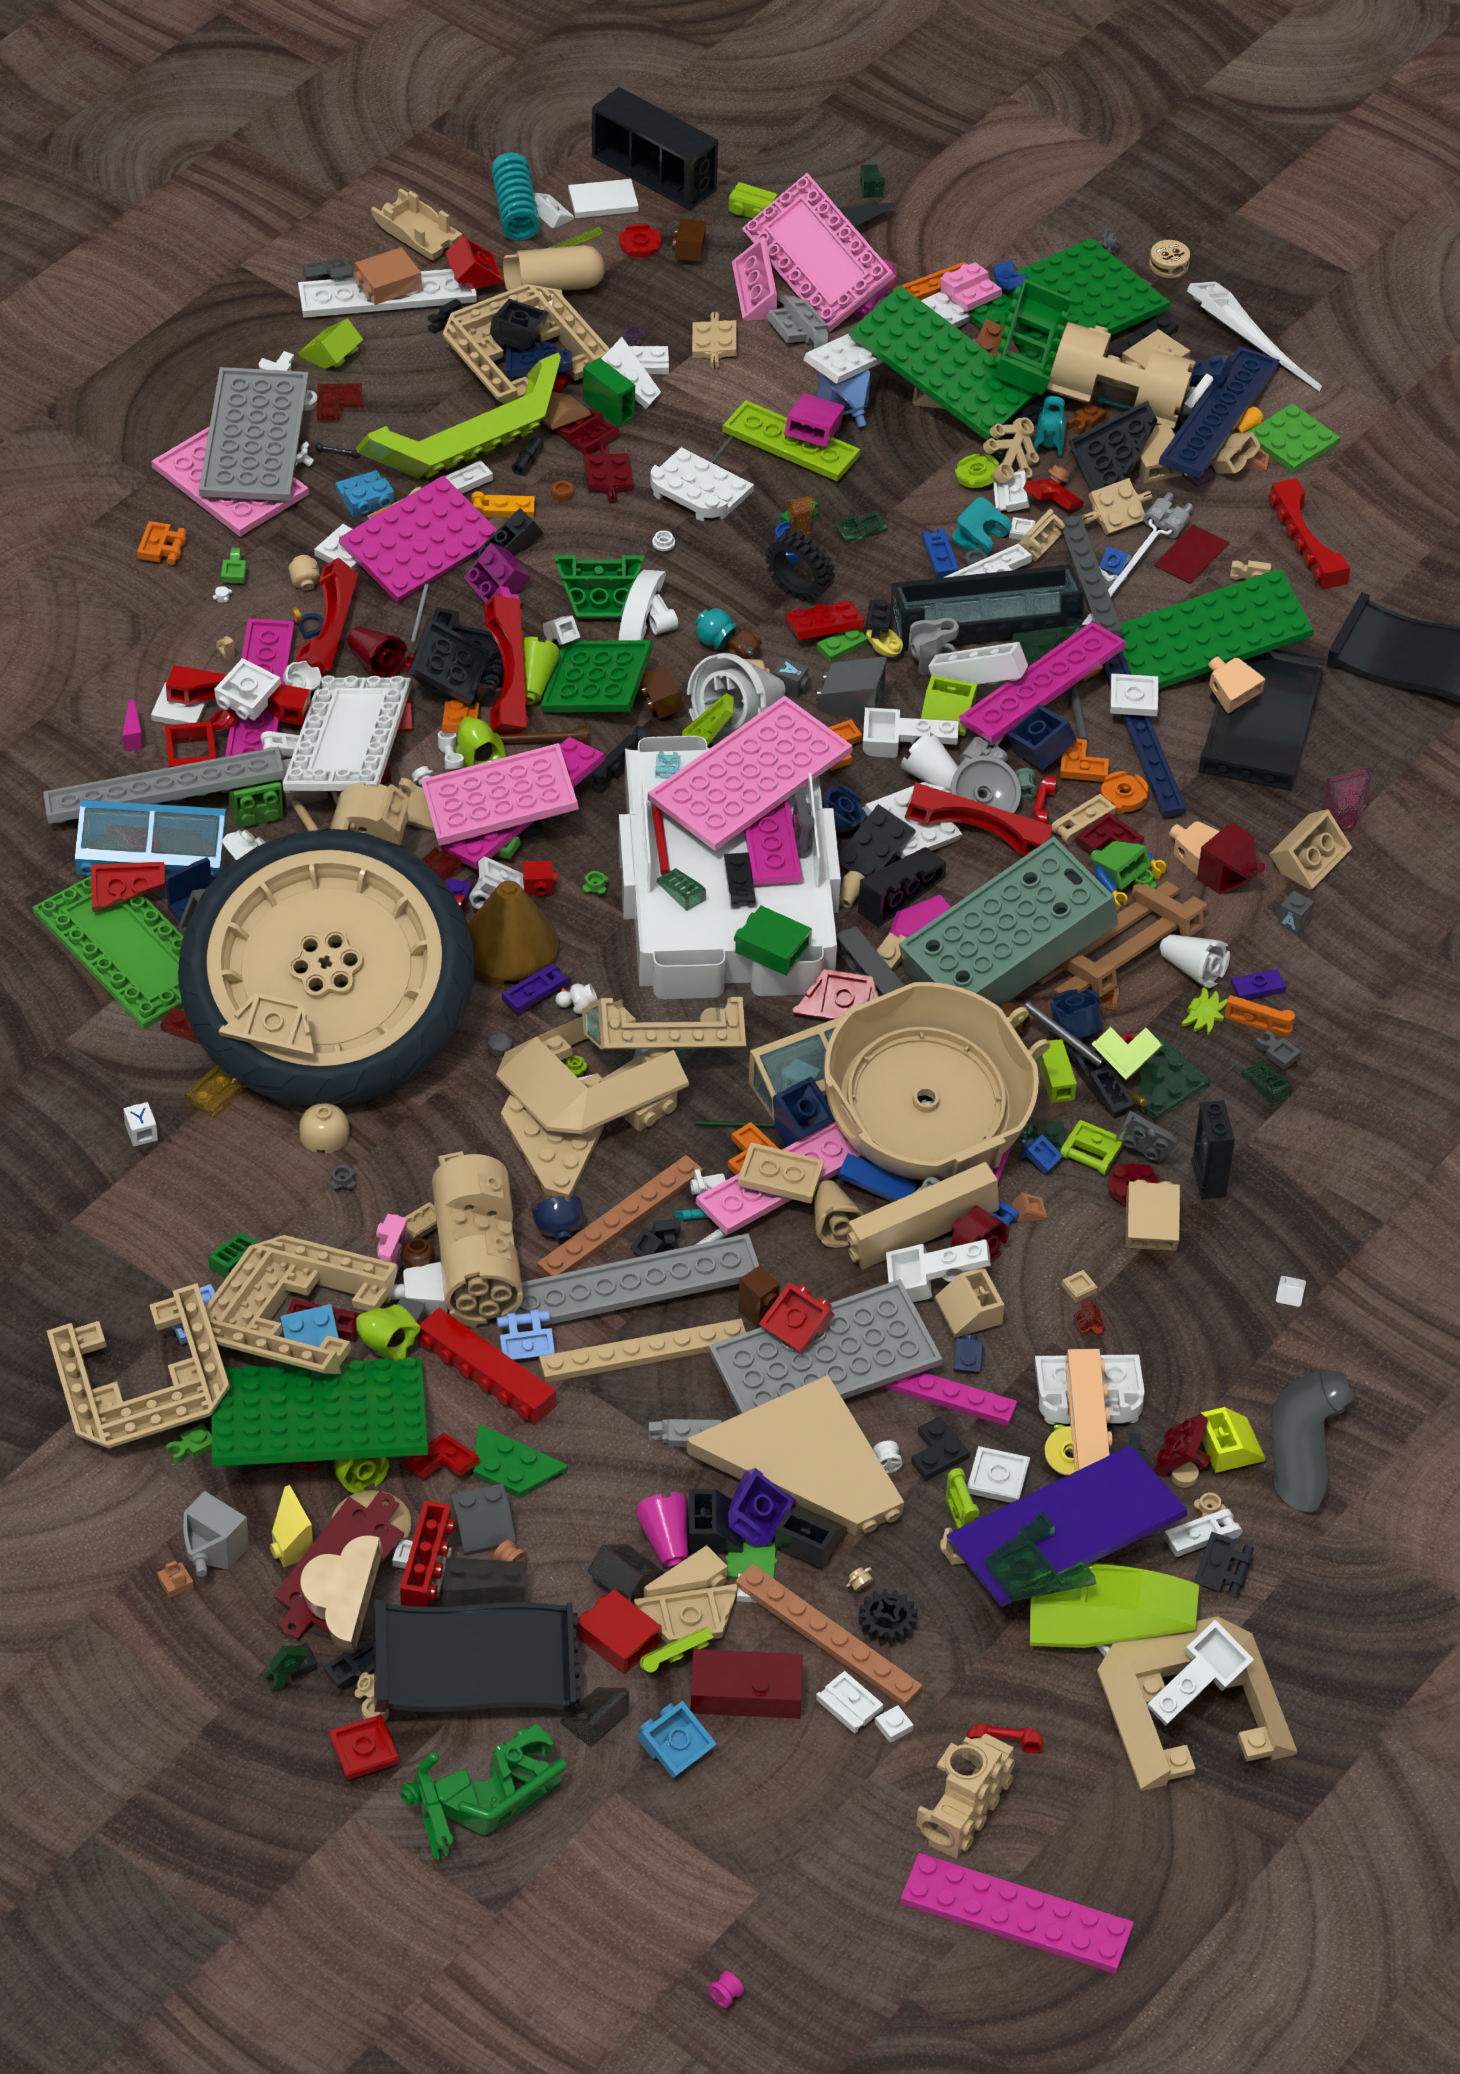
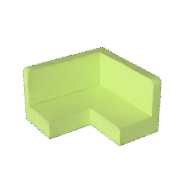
M1112 1027L1092 1043L1125 1080H1128L1163 1047V1044L1147 1028L1139 1033L1129 1044Z

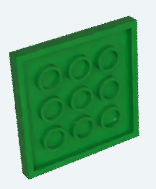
M570 641L563 644L559 659L540 705L542 712H631L653 649L652 641Z

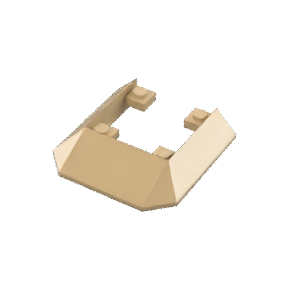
M525 284L452 312L443 331V337L494 397L504 404L523 397L529 381L525 376L510 382L493 362L503 357L501 347L506 346V344L496 343L491 336L492 317L508 299L550 313L537 338L542 342L557 337L567 350L572 351L573 370L567 372L574 380L583 378V367L598 358H602L610 350L557 289Z
M622 999L612 1003L616 1009L620 1011L626 1010L623 1007ZM626 1010V1022L636 1023V1019ZM582 1017L536 1036L505 1052L496 1073V1078L547 1131L577 1134L585 1133L689 1086V1081L675 1051H668L667 1049H650L641 1053L642 1064L607 1080H604L598 1073L579 1080L561 1060L573 1055L571 1045L588 1038L583 1032Z
M286 1235L251 1245L205 1307L216 1344L321 1373L341 1374L339 1366L352 1349L350 1341L327 1335L321 1345L317 1347L279 1337L283 1332L282 1323L271 1321L272 1317L291 1291L308 1296L316 1284L355 1294L352 1299L353 1308L364 1311L380 1308L384 1302L390 1303L398 1266L395 1263Z
M198 1283L174 1290V1297L150 1304L157 1331L180 1323L183 1324L193 1357L168 1365L174 1386L123 1402L117 1382L95 1389L91 1387L82 1355L107 1347L99 1321L75 1329L72 1323L47 1330L70 1415L78 1437L106 1448H111L212 1415L230 1388Z
M1216 1616L1197 1621L1196 1631L1112 1644L1097 1673L1140 1791L1165 1786L1168 1780L1195 1773L1196 1768L1187 1745L1163 1750L1146 1705L1165 1688L1162 1677L1179 1674L1192 1662L1183 1651L1214 1620L1254 1659L1226 1687L1243 1686L1258 1728L1239 1732L1237 1737L1246 1762L1268 1756L1270 1760H1275L1297 1754L1296 1746L1252 1633Z

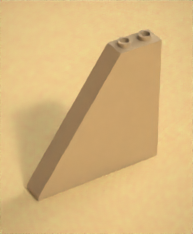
M828 1375L687 1438V1452L689 1455L740 1480L745 1471L757 1468L773 1484L796 1499L793 1503L794 1506L803 1507L846 1526L847 1532L855 1536L863 1532L865 1534L870 1533L878 1525L884 1522H894L903 1514L904 1501Z

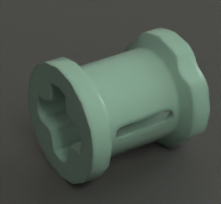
M1029 768L1017 770L1015 774L1021 787L1020 799H1032L1037 794L1036 786L1034 785V771Z

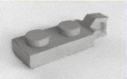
M669 1419L649 1422L648 1437L649 1440H662L663 1443L669 1444V1447H687V1438L722 1423V1420Z

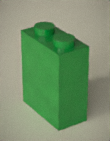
M601 358L583 367V401L597 412L602 413L607 420L618 428L634 419L635 384Z
M760 905L755 913L752 912L749 915L744 927L736 931L734 936V942H736L735 953L787 976L810 947L812 928Z

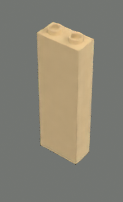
M984 1162L849 1221L847 1238L851 1248H848V1252L854 1263L858 1262L862 1270L886 1260V1252L920 1245L952 1231L953 1223L958 1218L962 1219L976 1205L989 1213L999 1210L997 1178L988 1164Z

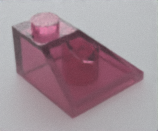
M1371 768L1327 779L1322 811L1328 809L1340 829L1355 826L1362 814L1368 799L1372 775Z

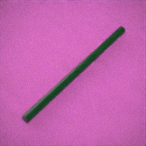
M695 1121V1126L743 1127L750 1122ZM752 1122L756 1127L775 1128V1123Z

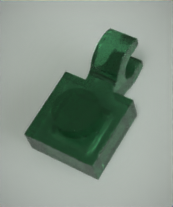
M1039 1122L1038 1127L1027 1123L1021 1133V1142L1023 1143L1031 1137L1036 1140L1042 1134L1055 1148H1062L1066 1142L1064 1122Z

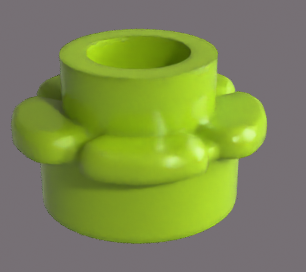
M573 1055L564 1060V1064L577 1078L583 1076L587 1069V1063L584 1062V1058Z

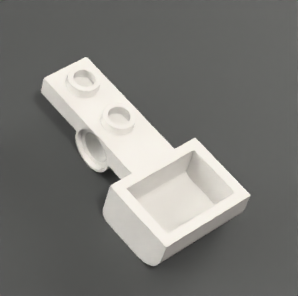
M865 707L863 751L869 756L895 758L898 755L899 741L911 742L913 746L923 735L928 734L930 736V732H933L942 744L957 745L958 721L900 718V709Z
M986 1239L927 1253L923 1244L886 1252L889 1283L901 1279L912 1302L932 1297L931 1279L943 1277L944 1280L951 1282L960 1273L991 1266L989 1245Z
M1216 1620L1183 1651L1192 1662L1146 1705L1165 1726L1212 1681L1223 1691L1254 1660Z

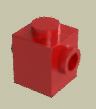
M552 861L523 862L524 891L528 896L553 895V885H558L557 870H552Z

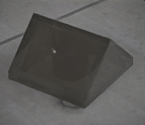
M597 1687L575 1707L573 1714H567L560 1722L566 1729L591 1748L629 1714V1691L627 1688Z

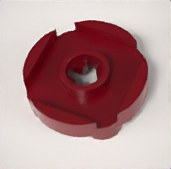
M1119 1164L1113 1168V1172L1109 1176L1108 1193L1113 1200L1115 1198L1121 1202L1120 1206L1126 1208V1192L1129 1182L1145 1180L1148 1183H1159L1153 1173V1168L1148 1164Z

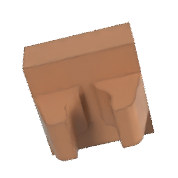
M176 1561L170 1562L165 1565L164 1570L157 1572L158 1580L169 1598L194 1588L193 1580L182 1562L178 1564Z

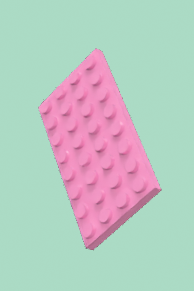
M783 696L648 792V800L716 851L808 784L809 773H811L813 781L852 753L853 745L792 700Z

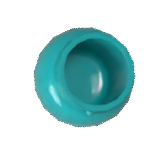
M713 608L710 611L705 609L695 621L697 625V638L704 645L714 646L715 650H721L726 646L728 640L737 631L736 623L732 622L731 616L719 608Z

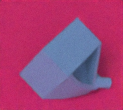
M868 369L837 384L818 371L817 397L845 405L843 415L851 413L852 417L855 416L858 427L867 425L863 413H865L864 408L868 407L870 372Z

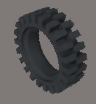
M787 531L768 547L765 561L766 564L770 565L767 569L769 572H774L771 577L773 580H779L777 583L779 587H786L785 593L789 594L792 592V597L796 599L799 596L800 601H805L806 599L807 602L815 601L833 584L835 573L832 571L835 569L834 565L829 564L832 561L830 556H824L827 551L824 548L822 550L818 548L820 543L817 541L814 544L812 543L813 538L811 536L805 538V533L803 532L797 534V531H792L791 533ZM786 551L795 553L808 564L813 573L814 581L803 578L792 568L787 559Z

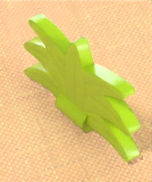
M1203 986L1200 997L1194 998L1187 1009L1189 1016L1182 1021L1181 1026L1185 1027L1196 1022L1193 1031H1199L1206 1026L1207 1034L1209 1035L1213 1029L1214 1020L1223 1021L1224 1016L1220 1012L1226 1007L1228 999L1219 1003L1217 991L1208 999L1207 988Z

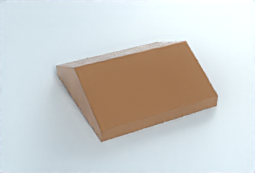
M551 392L546 415L541 421L552 430L591 414L587 408L570 394Z

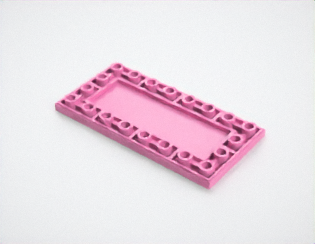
M808 173L742 228L753 243L762 236L766 238L772 266L801 300H808L828 325L827 331L829 333L896 277Z

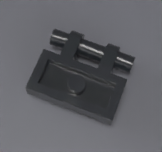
M1211 1532L1194 1583L1220 1591L1223 1582L1230 1585L1227 1594L1237 1598L1240 1589H1243L1246 1579L1244 1577L1247 1569L1252 1566L1254 1548L1244 1545L1242 1552L1236 1551L1234 1549L1237 1540ZM1230 1561L1237 1563L1234 1574L1227 1571Z

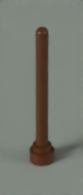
M578 726V729L565 732L498 734L503 743L565 741L568 737H571L588 745L587 726Z

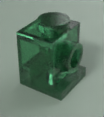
M860 165L859 182L863 198L884 197L885 178H883V173H879L878 165Z

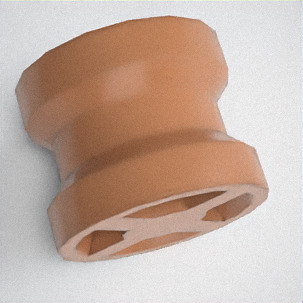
M511 1540L501 1543L493 1555V1560L497 1564L504 1565L505 1571L509 1574L518 1571L527 1558V1553L522 1549H517L515 1543Z

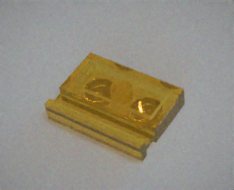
M217 1064L184 1093L185 1100L203 1112L207 1111L209 1116L213 1117L243 1091L246 1086L224 1072Z

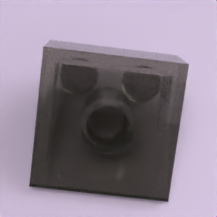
M628 1544L602 1545L586 1571L594 1577L593 1581L597 1585L608 1588L611 1591L615 1589L630 1602H634V1599L644 1598V1587L665 1573Z

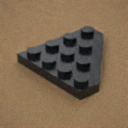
M1148 400L1068 442L1092 492L1130 477L1158 421Z

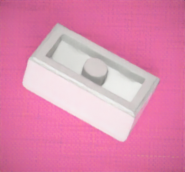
M534 193L538 216L551 228H557L574 219L573 215L551 195Z

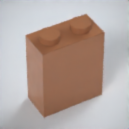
M402 247L355 262L354 281L362 287L365 296L370 298L374 305L422 289L421 272Z

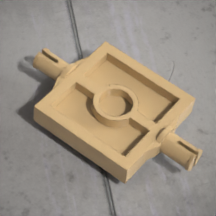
M714 312L710 314V322L693 323V358L710 359V367L713 369L714 363L716 368L719 367L720 358L737 356L736 320L719 321L720 315L718 312H715V318Z
M1129 478L1103 487L1088 494L1093 512L1082 515V520H1084L1085 524L1097 520L1106 536L1144 522L1145 512L1142 508V503L1152 500V494L1150 491L1138 495Z

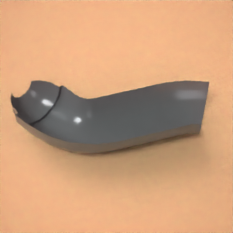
M1318 1370L1290 1383L1279 1394L1273 1406L1271 1427L1275 1466L1274 1488L1284 1502L1303 1512L1317 1510L1327 1490L1328 1467L1324 1421L1342 1414L1356 1396V1392H1352L1348 1386L1346 1375L1341 1372H1322Z

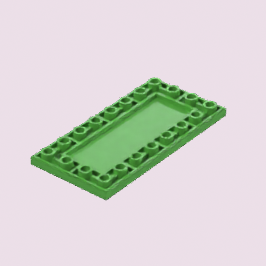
M91 876L32 907L34 915L143 1029L183 1008L178 983L179 957L183 935L144 895L93 912Z

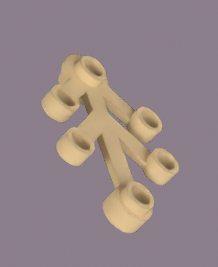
M1018 418L1013 422V425L997 423L990 428V434L995 439H999L1004 434H1015L1013 439L995 440L990 438L983 444V448L988 454H992L996 450L1008 449L1003 462L995 468L993 473L995 480L999 483H1006L1013 478L1014 470L1011 465L1015 456L1020 467L1018 471L1025 470L1027 480L1032 477V470L1029 466L1037 463L1039 456L1035 452L1030 438L1034 431V426L1028 418ZM1022 442L1027 452L1025 455L1021 447Z

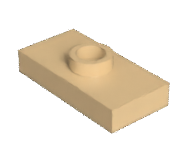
M430 1202L404 1217L407 1218L409 1241L415 1238H422L438 1228L435 1207Z

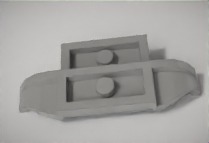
M779 295L777 297V305L783 304L784 308L768 310L766 318L786 343L805 341L807 344L814 343V349L827 344L828 325L807 299L801 300L795 296Z

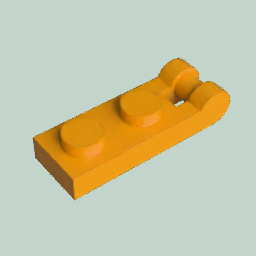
M479 491L474 492L471 496L472 504L484 517L510 518L521 508L530 518H534L535 496L484 495Z

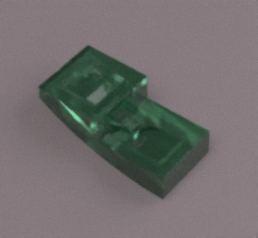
M877 510L860 518L853 514L835 523L844 540L863 539L888 530L885 521Z

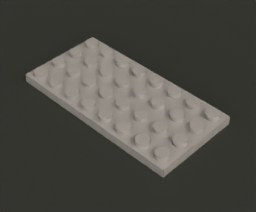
M220 367L199 486V496L290 501L309 380L308 372Z
M901 1279L830 1303L834 1317L820 1336L815 1335L802 1354L762 1327L709 1345V1353L740 1414L826 1375L830 1377L842 1399H846L940 1366L943 1359Z

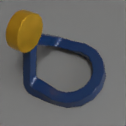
M297 607L291 609L292 621H294V624H298L300 632L305 639L319 635L324 620L321 615L310 613L301 617ZM311 618L320 621V626L317 629L308 632L304 631L302 621Z

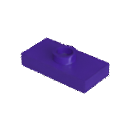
M1278 969L1240 976L1231 980L1236 996L1245 1000L1284 993L1286 990V985Z

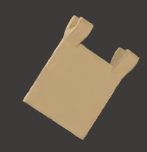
M401 778L399 790L409 797L407 804L409 818L407 824L435 832L423 788L416 786L407 778Z

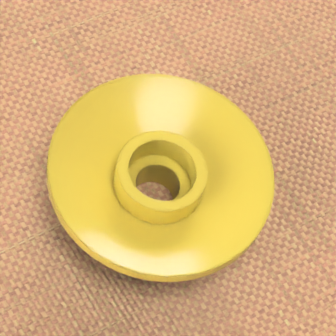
M1071 1426L1055 1430L1048 1437L1045 1444V1457L1048 1464L1056 1472L1065 1476L1075 1472L1074 1458H1069L1065 1455L1067 1452L1073 1453Z

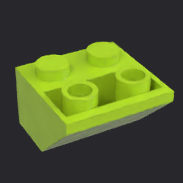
M931 675L921 719L958 721V735L965 736L968 728L960 724L959 716L976 704L977 684Z

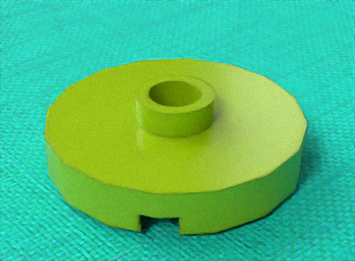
M980 454L967 456L957 464V469H955L956 479L961 485L970 488L990 485L996 481L993 473L995 468L999 466V462L995 457L985 454L986 457L980 456Z

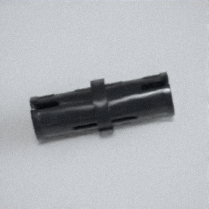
M532 437L526 448H522L519 452L518 459L512 465V471L516 475H524L529 465L533 464L537 459L536 455L544 446L543 441L539 437Z

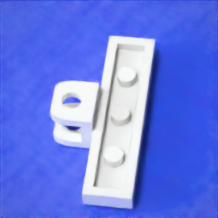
M1016 544L945 577L1015 570L1031 563L1032 555L1020 544Z

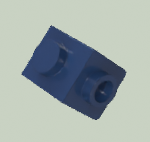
M962 1335V1339H956L955 1371L980 1373L983 1341L977 1340L978 1336Z

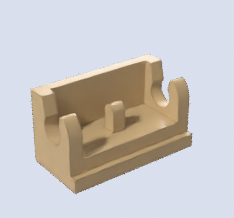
M1051 508L1018 543L1032 555V559L1035 562L1062 535V532L1054 524H1057L1061 529L1065 527L1063 521L1053 513L1054 511Z

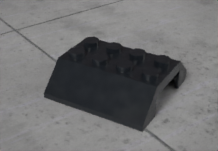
M437 607L432 620L490 651L480 682L477 683V691L472 703H481L493 697L500 683L499 677L504 673V667L499 647L490 631L459 625L458 611ZM411 675L432 695L457 700Z

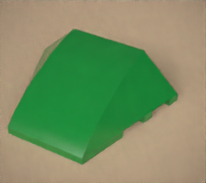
M553 555L576 618L622 619L628 595L639 575L645 555H622V560H576V555Z

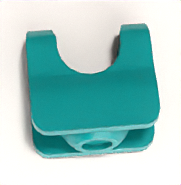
M1049 396L1044 401L1043 411L1038 417L1033 445L1036 453L1040 444L1047 449L1057 447L1058 456L1062 457L1067 417L1064 413L1065 402L1060 397ZM1050 405L1058 406V411L1049 410Z
M978 497L958 517L957 525L959 528L952 534L951 540L962 548L981 550L988 555L992 551L993 541L986 533L997 537H1005L1010 532L1012 523L992 503L985 498Z

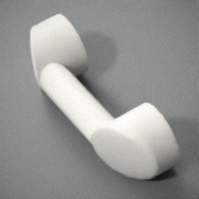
M440 731L438 733V747L445 753V769H462L464 767V757L461 754L454 753L457 745V734L442 733Z

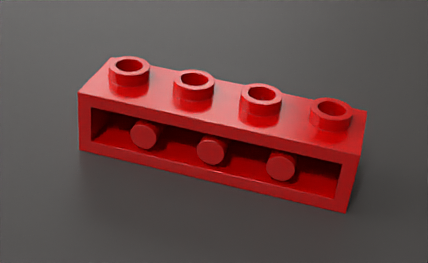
M424 1500L400 1586L401 1605L429 1607L430 1601H435L436 1578L441 1579L443 1572L442 1556L447 1557L449 1550L447 1538L448 1535H453L455 1528V1519H451V1504Z

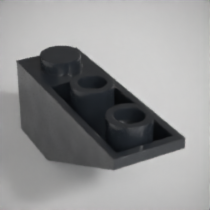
M519 508L472 557L477 560L490 543L508 549L515 556L528 549L544 532L532 518Z

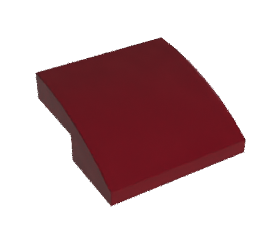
M587 408L590 411V416L555 428L556 432L568 444L583 454H590L597 450L601 444L605 445L620 436L618 427L604 422L603 414Z

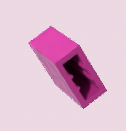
M802 393L787 416L784 435L827 447L841 425L845 405Z

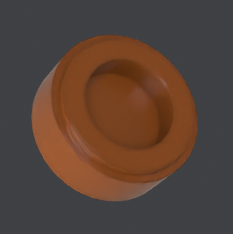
M557 481L551 487V495L557 501H569L574 496V486L568 481Z

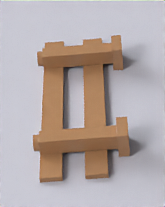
M1168 881L1156 889L1147 884H1137L1132 890V896L1136 898V902L1117 914L1118 925L1039 979L1036 983L1043 985L1066 969L1075 976L1054 989L1055 994L1058 995L1072 989H1077L1078 993H1082L1085 989L1092 986V990L1101 997L1117 986V968L1178 927H1180V935L1188 937L1204 928L1203 911L1208 908V904L1196 897H1192L1183 904L1177 902L1172 898L1181 893V890ZM1152 911L1162 916L1161 919L1098 961L1093 962L1085 957Z

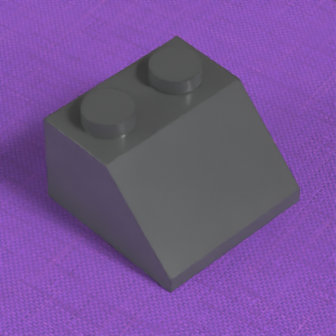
M503 1483L451 1494V1515L455 1519V1528L464 1556L497 1549L506 1540H511L516 1545L510 1506Z

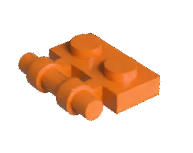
M149 521L137 551V559L160 562L161 557L166 556L168 557L166 560L167 564L174 565L181 556L180 549L185 545L187 531L184 528H179L177 532L171 531V524ZM167 542L173 543L172 546L166 545Z

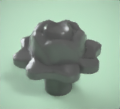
M1106 229L1102 235L1103 239L1097 243L1112 255H1115L1119 248L1120 240L1116 233Z

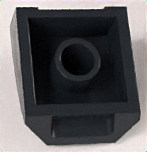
M508 299L492 317L490 334L496 343L500 342L523 351L529 348L536 340L550 313Z

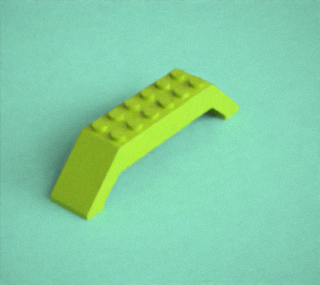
M559 353L539 360L527 374L529 381L524 396L419 442L391 432L385 426L367 434L356 447V450L361 455L416 479H421L425 476L427 479H430L439 474L441 469L445 468L448 471L458 465L457 462L462 460L469 462L477 457L476 454L480 452L487 454L495 450V446L501 443L503 446L512 443L517 436L527 437L534 432L533 429L540 426L539 422L546 415L561 357Z

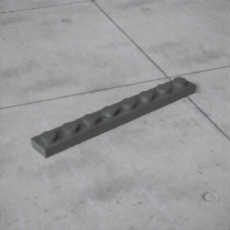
M1081 515L1061 519L1065 527L1063 529L1060 528L1080 586L1084 592L1093 622L1118 637L1122 636V627Z

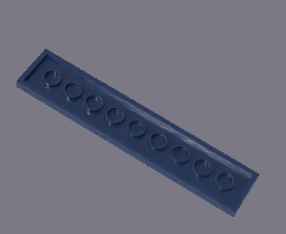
M1239 346L1230 358L1231 365L1223 382L1217 383L1215 380L1160 456L1159 464L1171 470H1177L1200 479L1240 423L1247 409L1251 407L1275 373L1280 360Z

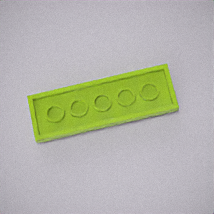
M747 400L723 424L722 432L837 482L860 457L861 449L836 438H832L827 447H823L784 435L787 417Z

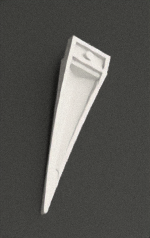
M1217 282L1190 283L1187 292L1192 294L1196 301L1202 303L1201 307L1209 315L1266 355L1279 359V364L1320 392L1322 386L1273 344L1253 322L1230 291Z

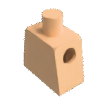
M1215 657L1209 663V667L1213 670L1209 683L1210 688L1228 714L1262 693L1265 678L1241 659L1234 658L1225 664L1220 657Z
M1199 821L1194 822L1187 829L1178 824L1174 825L1169 833V836L1175 839L1174 855L1197 875L1201 847L1220 831Z

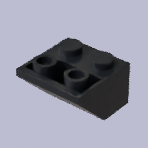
M689 1489V1552H697L706 1545L713 1552H743V1538L729 1528L728 1511L732 1499L718 1490Z
M803 1507L791 1508L787 1510L776 1528L775 1548L823 1569L847 1531V1527Z

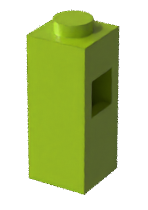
M1048 1040L1050 1048L1037 1059L1050 1103L1075 1100L1077 1083L1063 1040Z

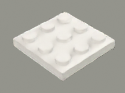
M914 786L867 803L864 807L865 813L869 816L877 804H879L916 830L914 836L898 855L901 859L924 847L931 851L960 840L962 833L953 822L925 825L904 818Z

